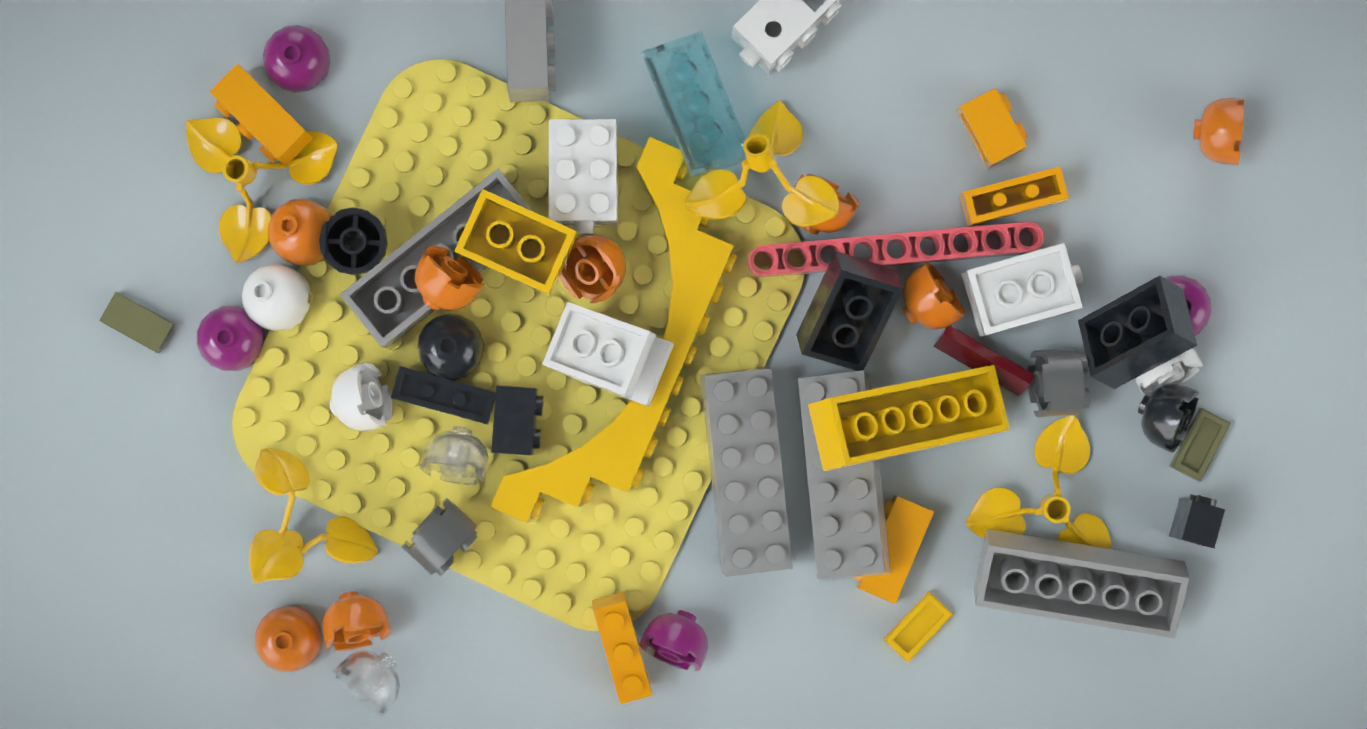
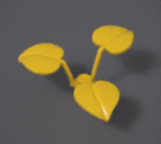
M779 100L758 119L750 131L749 137L743 144L747 159L741 163L743 169L740 180L738 181L736 175L729 170L717 169L710 171L698 180L690 195L685 199L684 204L690 211L704 218L724 219L735 215L744 207L747 201L746 195L741 188L746 184L750 168L760 173L766 172L770 168L773 169L784 188L790 193L782 202L784 216L789 222L797 226H813L834 218L839 212V200L834 189L825 180L816 176H805L797 182L794 188L789 184L778 167L774 157L775 154L786 156L793 153L801 145L804 137L800 122L786 108L784 103Z
M217 117L186 121L187 142L195 162L200 168L209 173L218 174L223 172L224 177L228 181L236 183V190L240 191L247 204V207L239 204L229 207L222 214L219 222L221 240L230 252L234 262L242 263L252 259L269 243L268 225L271 213L265 208H253V201L245 189L246 185L251 184L255 180L257 170L284 169L289 167L290 176L296 182L304 185L319 183L327 177L333 166L338 150V143L335 139L321 132L307 131L314 139L287 166L281 162L253 163L246 158L235 155L241 149L242 136L233 122Z
M1067 416L1052 422L1040 433L1035 442V460L1041 467L1053 468L1052 480L1054 492L1044 496L1038 508L1020 509V499L1016 493L1007 488L997 487L987 490L978 498L966 520V526L974 534L984 539L986 529L1023 534L1026 529V523L1022 515L1042 514L1050 522H1063L1067 527L1058 534V541L1112 549L1110 534L1104 522L1097 516L1085 512L1079 514L1071 523L1068 518L1071 512L1070 504L1061 496L1062 490L1060 489L1058 471L1060 470L1065 474L1077 473L1085 467L1090 457V444L1076 416Z
M265 448L260 451L255 465V475L263 489L274 495L288 493L289 499L280 530L278 532L272 529L262 530L254 536L251 542L249 565L254 583L269 580H286L295 577L300 573L304 565L302 553L305 554L309 548L321 541H326V553L339 562L362 563L370 561L377 556L378 549L369 532L348 517L341 516L331 519L326 525L327 534L322 533L306 544L303 543V538L298 532L294 530L288 531L287 528L296 497L295 491L307 489L309 486V473L297 457L286 451L273 448Z

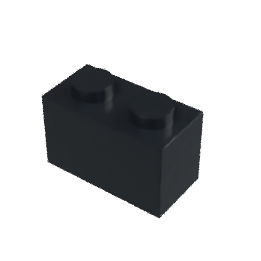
M496 386L491 453L532 456L534 455V449H540L541 429H536V416L543 415L544 396H538L537 388Z
M1190 494L1189 500L1179 498L1169 537L1215 549L1225 509L1216 507L1217 500L1200 495Z

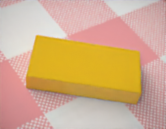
M928 591L883 640L908 663L953 614Z

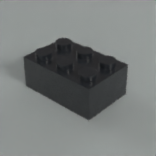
M835 251L796 334L801 354L855 371L864 370L903 291L897 270Z
M1160 275L1078 320L1091 377L1113 389L1197 346L1183 289Z

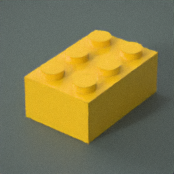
M482 189L454 252L547 295H551L578 233L571 228Z

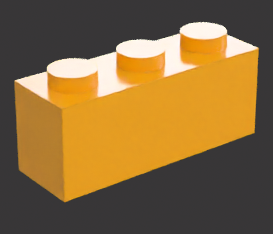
M238 63L210 91L217 99L213 105L226 118L233 115L240 122L236 128L250 141L255 137L262 144L258 150L272 163L278 160L287 166L314 139Z
M1061 166L964 191L959 195L967 227L1062 203L1068 200L1069 196Z
M894 495L892 501L887 499L884 503L891 574L856 577L854 579L858 581L856 586L858 589L896 604L934 511Z
M624 591L592 600L593 612L620 705L652 696L650 680Z

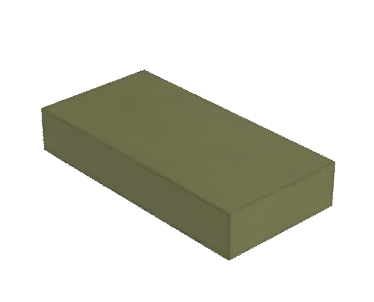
M118 292L114 293L99 320L156 353H160L175 326L174 323Z
M1199 408L1169 467L1201 482L1231 423L1203 408Z

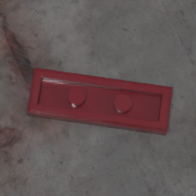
M951 325L944 329L933 346L971 369L995 365L999 385L1017 396H1020L1035 376L1030 371Z

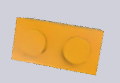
M996 88L961 105L957 109L987 168L1022 151L1027 147L1024 141L1028 139L1021 123H1014L1009 113L1012 110V106L1004 93L999 94Z

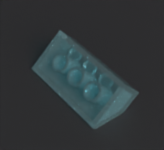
M702 31L643 50L641 54L691 177L705 175L717 169H725L739 164L746 159L743 149L746 139Z

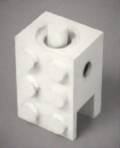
M759 0L733 26L731 38L743 49L738 54L739 57L750 68L758 64L768 75L774 69L780 72L793 59V50L797 46L803 49L816 36L817 26L821 22L826 26L837 16L838 10L842 6L839 3L840 0H826L815 12L803 0Z
M616 119L549 120V219L562 225H574V230L577 231L578 235L594 234V225H618V125L616 124Z
M1065 243L961 273L979 337L1035 321H1043L1083 308L1077 285L1083 284L1082 272L1078 264L1071 266Z
M567 302L542 365L588 385H593L649 407L674 344L655 337L656 334Z

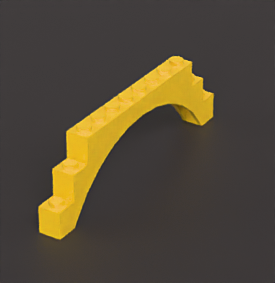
M649 137L636 167L659 211L669 245L672 274L669 317L663 340L669 341L674 345L650 406L648 407L631 400L611 424L580 448L549 464L503 476L491 503V508L528 523L531 516L537 519L545 502V500L540 498L541 493L578 508L581 501L587 504L595 487V485L589 483L591 478H595L627 493L631 486L636 489L638 488L645 470L639 468L644 456L649 458L652 456L658 439L653 438V434L657 425L664 427L671 411L670 408L666 407L671 394L677 397L685 379L679 376L683 364L691 365L698 348L693 346L692 343L697 333L704 334L711 318L705 315L710 302L717 304L724 286L718 284L723 272L730 274L737 255L732 254L734 245L699 231L700 225L706 228L709 218L693 213L684 204L691 191L676 185L675 182L676 179L683 181L690 165L689 162L685 161L686 152Z

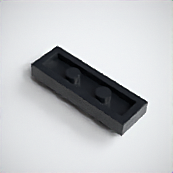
M399 366L391 398L489 425L496 392Z

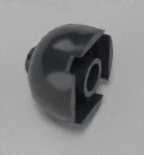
M355 207L341 209L330 217L322 226L319 238L321 253L328 264L338 272L349 275L368 273L383 260L388 246L386 229L381 221L369 211Z
M448 313L433 318L424 326L418 338L417 351L420 362L428 372L438 377L456 380L467 377L477 369L483 357L485 344L482 333L474 322L462 315Z
M1166 384L1157 388L1151 397L1145 395L1139 405L1138 413L1143 415L1141 426L1147 439L1159 448L1171 453L1175 452L1182 442L1176 439L1177 435L1183 431L1187 432L1195 414L1199 400L1196 396L1199 394V391L1179 384Z

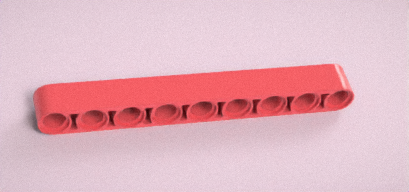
M1018 222L758 246L752 250L747 257L746 265L748 271L758 278L826 272L829 264L824 263L820 257L822 248L830 247L834 251L854 256V247L858 244L865 245L869 249L870 257L868 261L886 267L1023 255L1037 250L1044 241V234L1041 227L1034 222ZM1021 230H1027L1032 234L1033 243L1030 247L1022 245L1019 241ZM988 233H995L999 236L1001 241L999 249L989 248L986 243ZM957 235L967 240L968 248L964 253L956 251L953 246V239ZM924 238L932 240L935 244V252L931 256L923 254L920 249V242ZM891 241L897 242L902 246L903 252L898 259L890 257L887 253V245ZM797 250L802 253L804 257L802 267H793L788 263L787 254L789 251ZM764 253L770 257L771 266L768 270H759L755 266L754 257L756 254Z

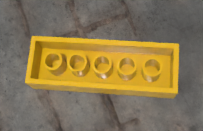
M995 365L831 397L808 404L823 471L1010 430Z

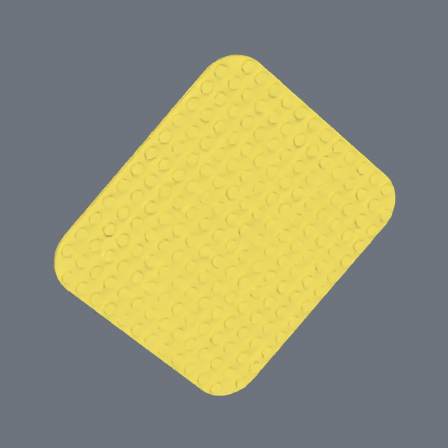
M435 59L417 63L398 74L384 90L327 210L332 215H335L341 209L355 207L367 210L376 216L383 224L387 233L388 246L383 258L384 260L495 170L499 169L530 209L549 219V120L582 118L545 101L510 102L507 83L464 63L446 59ZM618 136V225H594V234L604 235L612 239L621 248L626 260L624 281L607 300L590 303V299L584 297L578 299L564 287L560 277H558L551 295H547L487 268L481 273L484 279L481 284H484V287L470 305L459 310L449 311L440 308L433 311L386 349L379 345L340 296L342 292L365 274L349 275L340 273L329 265L326 259L311 266L301 265L298 272L304 275L310 286L307 301L310 303L309 310L303 320L292 329L269 331L261 352L255 360L235 404L232 424L236 447L243 461L254 473L260 451L265 448L280 449L294 455L304 464L309 473V486L304 491H295L297 497L340 517H348L361 527L401 546L406 540L410 544L413 543L411 539L414 536L412 534L414 530L437 506L442 510L445 509L443 501L448 498L477 524L475 528L477 538L464 552L459 548L453 554L454 563L449 567L450 569L568 625L587 631H599L593 612L592 600L624 591L632 621H634L655 600L712 479L700 375L764 368L803 284L804 274L768 278L755 277L747 269V257L758 246L801 241L792 225L780 213L746 196L747 201L744 207L735 215L724 219H709L706 228L701 225L699 226V231L734 245L732 254L737 255L730 274L723 272L718 284L724 286L717 304L710 302L705 315L711 318L704 334L697 333L692 343L693 346L698 348L691 365L683 364L679 376L685 379L677 397L671 394L666 407L670 408L671 411L664 427L657 425L653 434V438L658 439L652 456L651 458L644 456L639 468L645 470L640 484L637 489L631 486L628 493L595 478H591L589 483L595 485L587 504L581 501L580 506L577 508L541 493L540 498L545 500L540 514L537 519L531 516L528 523L490 507L503 476L549 464L580 448L611 424L631 401L542 365L567 302L656 334L655 337L663 339L668 323L672 290L669 245L659 211L636 169L644 148ZM688 169L683 181L676 179L675 184L692 191L703 175ZM564 225L574 230V225ZM797 250L788 252V263L793 267H802L804 263L802 253ZM759 253L754 257V264L759 270L765 271L770 268L771 260L768 255ZM448 313L462 315L474 322L481 331L485 346L483 357L477 369L467 377L453 381L496 392V386L537 388L538 396H544L543 415L536 416V429H541L540 449H534V455L532 456L491 453L495 403L489 425L392 399V417L390 420L385 421L386 426L371 431L350 429L330 409L333 384L335 379L345 370L367 362L379 369L382 376L377 378L381 386L388 385L392 395L399 366L431 374L420 362L417 351L418 338L424 326L440 315Z

